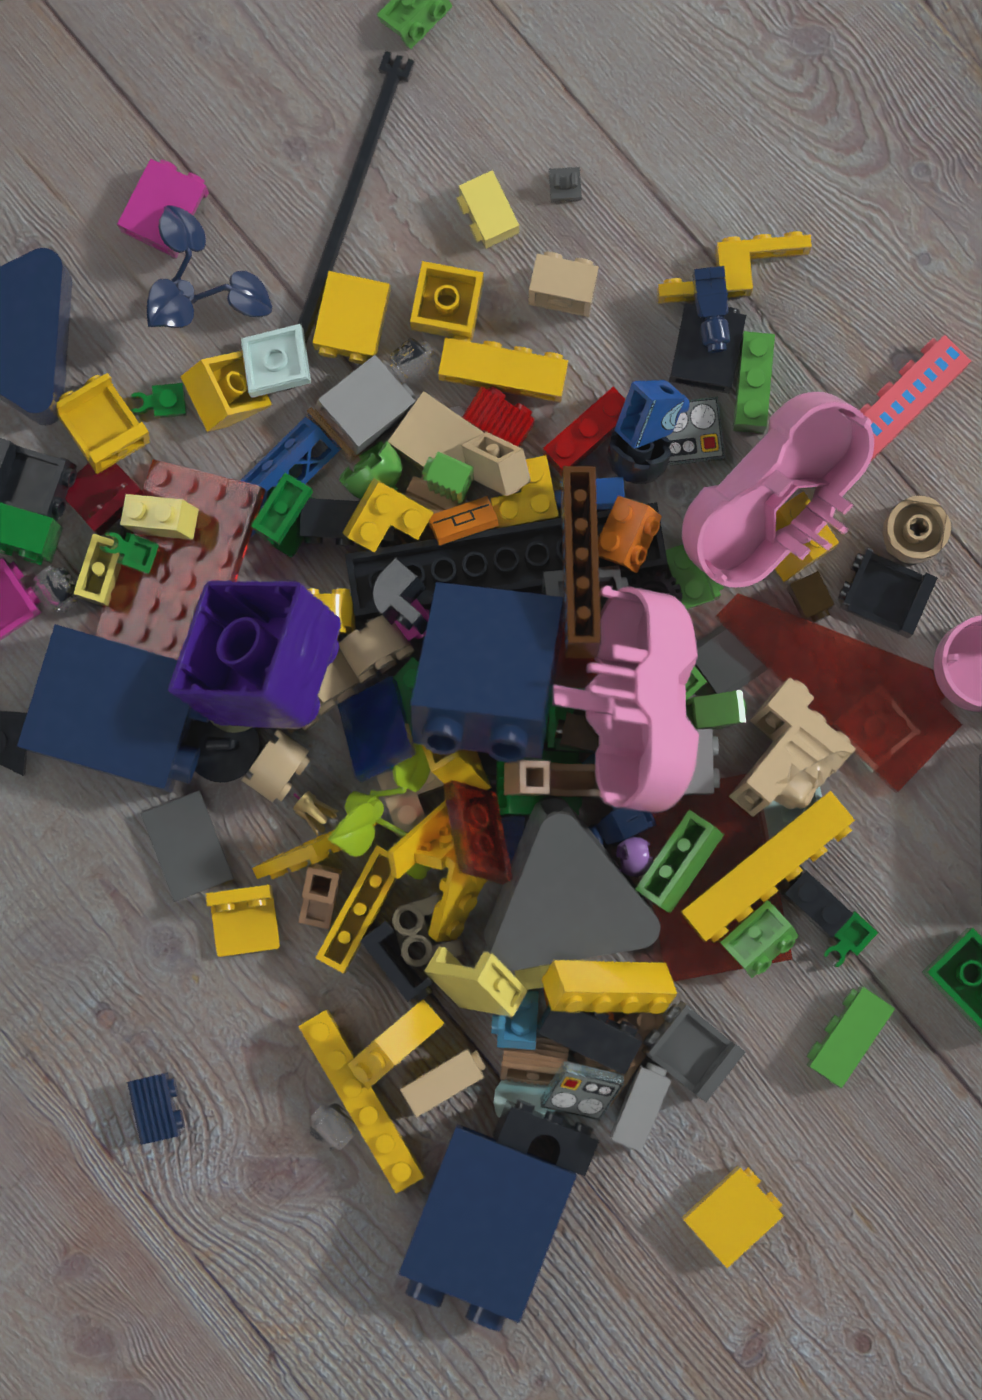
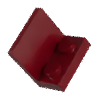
M87 463L77 472L75 483L69 488L65 500L97 535L102 536L121 518L126 494L146 495L117 463L98 474Z

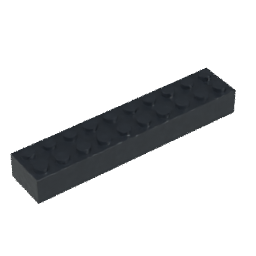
M657 502L646 504L659 513ZM611 510L597 512L598 539ZM558 518L481 531L440 546L436 539L378 548L375 553L371 550L345 554L355 618L358 621L382 615L374 603L373 589L379 575L395 558L414 573L426 587L417 597L424 609L431 608L436 582L517 592L542 590L543 572L563 570L562 520ZM661 521L659 530L654 535L647 550L646 560L641 564L638 572H632L626 567L619 565L621 577L640 574L645 570L646 572H651V570L658 571L667 568L668 561ZM598 557L599 567L619 565Z

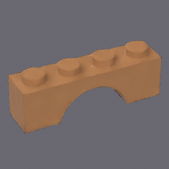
M550 761L504 763V795L601 798L596 780L595 764L550 763Z

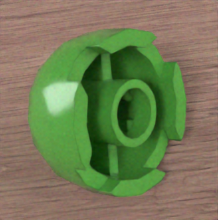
M381 441L359 456L361 460L356 463L353 470L347 467L339 477V481L353 496L362 499L373 478L397 490L398 488L395 484L401 477L402 464L398 454L389 442L383 443Z

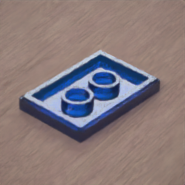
M392 676L337 704L355 777L361 783L416 754L398 683Z

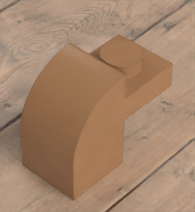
M316 863L309 864L301 897L303 902L298 923L330 929L336 899L339 894L342 869Z

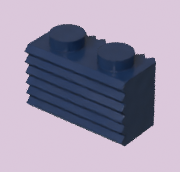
M167 1072L127 1082L140 1144L144 1145L180 1136V1129L185 1128L182 1110H176L173 1097L178 1096L175 1079H169Z

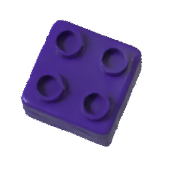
M208 581L200 595L190 629L169 684V692L217 725L284 729L303 728L311 723L319 712V691L328 665L334 661L339 651L337 638L341 628V620L320 599L315 597L297 581Z

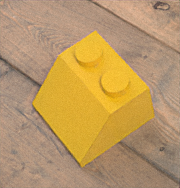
M243 351L201 359L180 376L207 432L230 427L272 405L267 394L253 398L248 394Z
M804 491L783 504L776 511V531L790 525L791 521L811 502ZM827 524L818 535L829 542L832 547L827 551L811 540L803 544L811 551L802 560L790 552L774 569L783 583L837 547L839 541Z

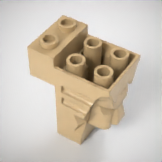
M791 677L767 698L750 719L755 726L773 740L771 745L729 795L731 799L751 816H755L771 804L773 800L788 809H795L796 807L804 809L811 802L816 789L823 785L827 777L836 772L856 750L850 744L851 742L845 734L833 730L826 724L825 718L819 712L808 708L814 697L809 694L808 688L803 683L793 680Z

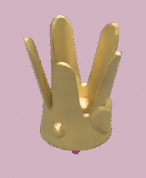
M307 791L301 798L296 793L293 794L298 799V802L293 807L295 813L307 821L317 836L318 831L324 833L325 827L323 824L327 823V818L324 815L335 819L338 810L317 800L316 796L310 791Z

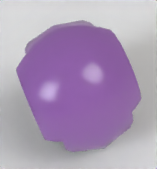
M630 837L617 846L616 856L620 857L622 867L619 869L620 872L632 877L646 874L653 864V857H649L648 845L650 843L642 838Z

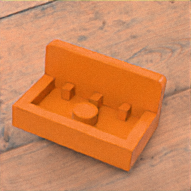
M617 496L598 539V557L622 565L628 570L637 573L641 564L646 560L647 550L654 535L659 530L662 516L649 505Z

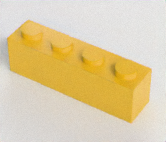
M453 335V338L445 337L438 372L439 380L479 388L483 386L486 389L492 386L501 392L561 403L568 368V360L563 359V355L554 352H545L544 356L533 354L532 349L515 346L514 350L501 348L502 344L494 341H483V344L473 343L471 338L462 335Z
M376 845L315 957L341 973L347 972L362 944L360 941L366 937L397 878L392 877L387 850Z
M554 960L541 979L552 1011H567L569 1013L623 1012L628 1014L642 1012L659 1014L666 1011L678 994L666 963Z

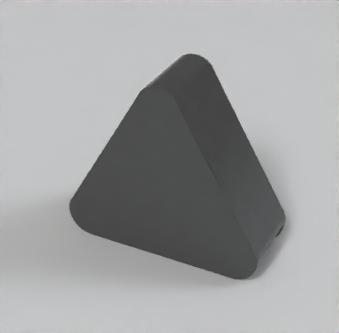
M548 796L539 800L533 807L484 930V939L489 953H492L509 971L550 965L554 960H579L646 948L652 945L658 938L660 923L647 898L635 890L637 886L629 876L620 872V865L571 806L560 797Z

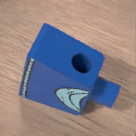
M666 380L634 381L629 389L615 431L634 449L668 436L674 431L680 414L686 413L689 410V400Z

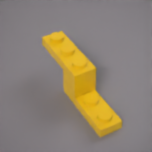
M800 231L785 233L784 237L772 238L771 234H759L753 236L751 240H741L740 237L732 236L723 238L722 242H717L715 249L717 267L724 266L727 298L751 296L753 283L750 259L809 255L812 248L811 235H803ZM680 278L664 280L663 284H658V304L695 301L693 281L682 282Z

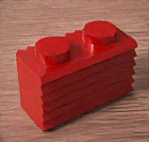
M481 386L462 418L484 433L488 432L520 447L535 423V419L531 416L533 412L520 403H516L515 406L504 400L506 395L498 389L490 386L487 390Z

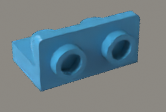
M527 991L513 1017L492 1015L491 1034H498L497 1047L535 1050L539 991Z

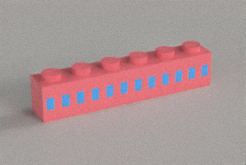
M946 335L939 341L935 338L931 339L921 350L924 355L916 363L911 359L898 372L902 377L894 385L889 381L876 394L880 399L873 406L866 403L859 410L872 421L874 451L871 461L970 364L971 360Z

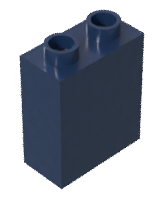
M436 582L411 701L412 743L424 745L425 748L437 754H453L459 749L488 752L490 756L503 762H517L524 757L541 759L562 642L563 597Z
M55 624L17 747L172 793L176 781L190 784L198 763L200 747L187 744L194 720L208 723L209 719L169 692V684L178 661L177 659Z
M457 1123L398 1275L410 1279L405 1294L435 1307H441L446 1294L470 1303L465 1318L494 1331L501 1332L506 1318L520 1323L577 1174L555 1165L553 1161L528 1151L525 1154L499 1144L493 1137Z

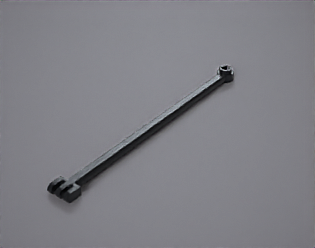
M385 51L379 66V73L384 74L385 78L298 324H301L304 331L305 344L308 342L322 302L328 271H333L400 80L409 82L415 60L408 59L405 69H401L403 56L397 55L392 66L389 65L392 53Z

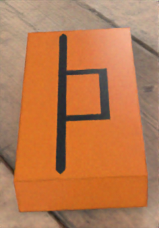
M488 496L434 513L429 520L439 546L499 526L498 518Z

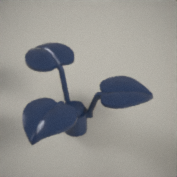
M172 205L164 207L159 219L161 239L171 250L178 253L185 252V258L172 280L159 279L152 284L147 299L148 327H186L194 318L192 304L222 291H229L227 296L228 303L238 313L249 317L268 316L272 312V304L268 292L261 280L256 275L247 271H236L230 276V285L223 284L197 295L194 294L192 284L186 280H181V277L192 257V251L200 252L205 248L206 236L200 222L186 210Z

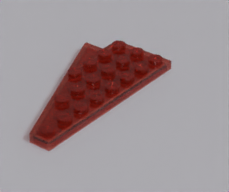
M739 593L715 616L782 683L790 677L803 683L808 688L809 694L814 697L808 708L819 712L825 718L826 724L833 730L845 734L849 738L850 744L856 748L854 753L895 793L899 792L962 726L940 703L946 696L938 686L934 669Z

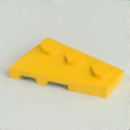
M488 854L446 857L445 866L449 870L447 878L441 879L439 889L443 891L442 899L434 907L428 935L436 942L457 940L463 932L466 919L470 911L476 906L477 897L483 885L488 881L490 871L495 863V860Z

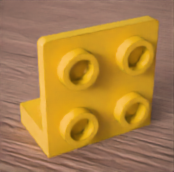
M272 885L205 893L207 906L211 907L218 957L280 948Z

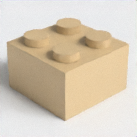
M544 252V255L537 254L529 287V305L589 317L597 284L599 266L593 265L592 261L584 258H575V261L562 259L563 256L555 252Z

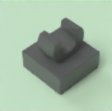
M580 167L549 169L551 202L582 200Z

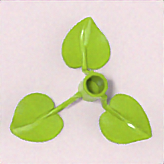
M411 739L397 756L393 767V778L396 785L400 786L399 788L381 791L372 789L369 795L358 791H353L349 794L345 803L347 815L329 836L328 840L337 845L345 853L358 857L368 850L374 840L375 829L373 824L375 822L402 837L408 833L381 818L384 812V805L380 802L379 797L404 794L407 788L410 791L417 792L423 787L431 769L421 744H413ZM416 863L406 873L410 877L420 880L426 877L431 867Z

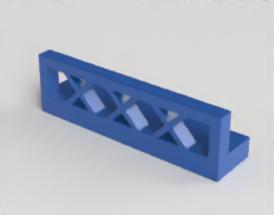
M305 416L217 504L249 537H252L256 533L251 527L252 523L248 526L241 517L250 508H258L259 514L266 503L267 491L272 486L278 484L279 479L282 478L284 473L289 474V470L295 464H303L302 474L297 480L306 484L340 450L319 426ZM321 439L328 448L319 457H311V448Z

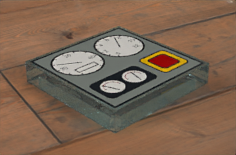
M718 397L689 400V410L686 413L680 414L674 431L666 436L670 440L669 448L671 451L668 466L725 460Z
M563 1062L541 1096L540 1107L600 1121L623 1087L624 1075Z

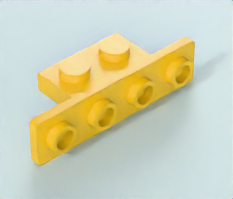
M454 793L451 794L389 849L388 861L392 877L399 879L416 863L433 869L443 870L446 867L445 861L447 856H458L478 838L476 826L461 823L469 815L467 801L464 803Z

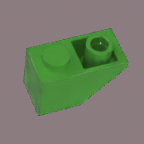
M742 690L698 696L686 700V717L695 729L718 730L746 722L747 705L743 699Z

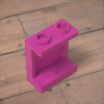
M150 158L117 225L122 233L177 258L179 253L171 250L163 242L159 233V219L164 207L167 205L176 206L194 216L202 198H207L209 191L204 184L205 180L190 172L186 176L176 171L177 167L174 164L163 159L157 162Z
M4 558L0 559V641L42 613L37 606L41 603V600L32 587L26 589L20 579L24 577V574L15 561L9 564Z

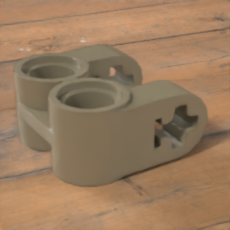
M443 894L404 904L398 907L393 914V926L401 956L408 965L414 967L428 965L439 946L445 947L454 957L466 954L462 939L432 946L425 916L433 914L434 907L442 899ZM406 911H412L418 917L417 925L412 929H404L400 924V917ZM414 942H422L426 947L425 956L420 960L412 959L408 953L409 946Z

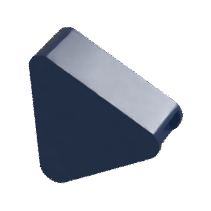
M48 248L34 249L0 266V400L39 425H51L59 420L56 404L59 401V397L65 393L73 282L72 276L56 252Z

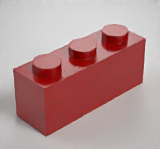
M614 386L543 447V456L547 455V460L561 476L564 466H577L615 431L626 399Z

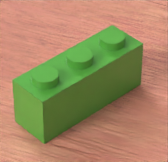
M744 331L742 335L733 431L764 434L767 428L775 334Z
M689 810L635 890L671 914L724 834L715 826Z
M859 986L857 991L853 988L849 991L842 1002L846 1006L839 1017L834 1015L824 1029L828 1034L822 1043L816 1041L806 1056L810 1059L807 1064L808 1067L839 1088L844 1086L895 1010L893 1006L862 986Z

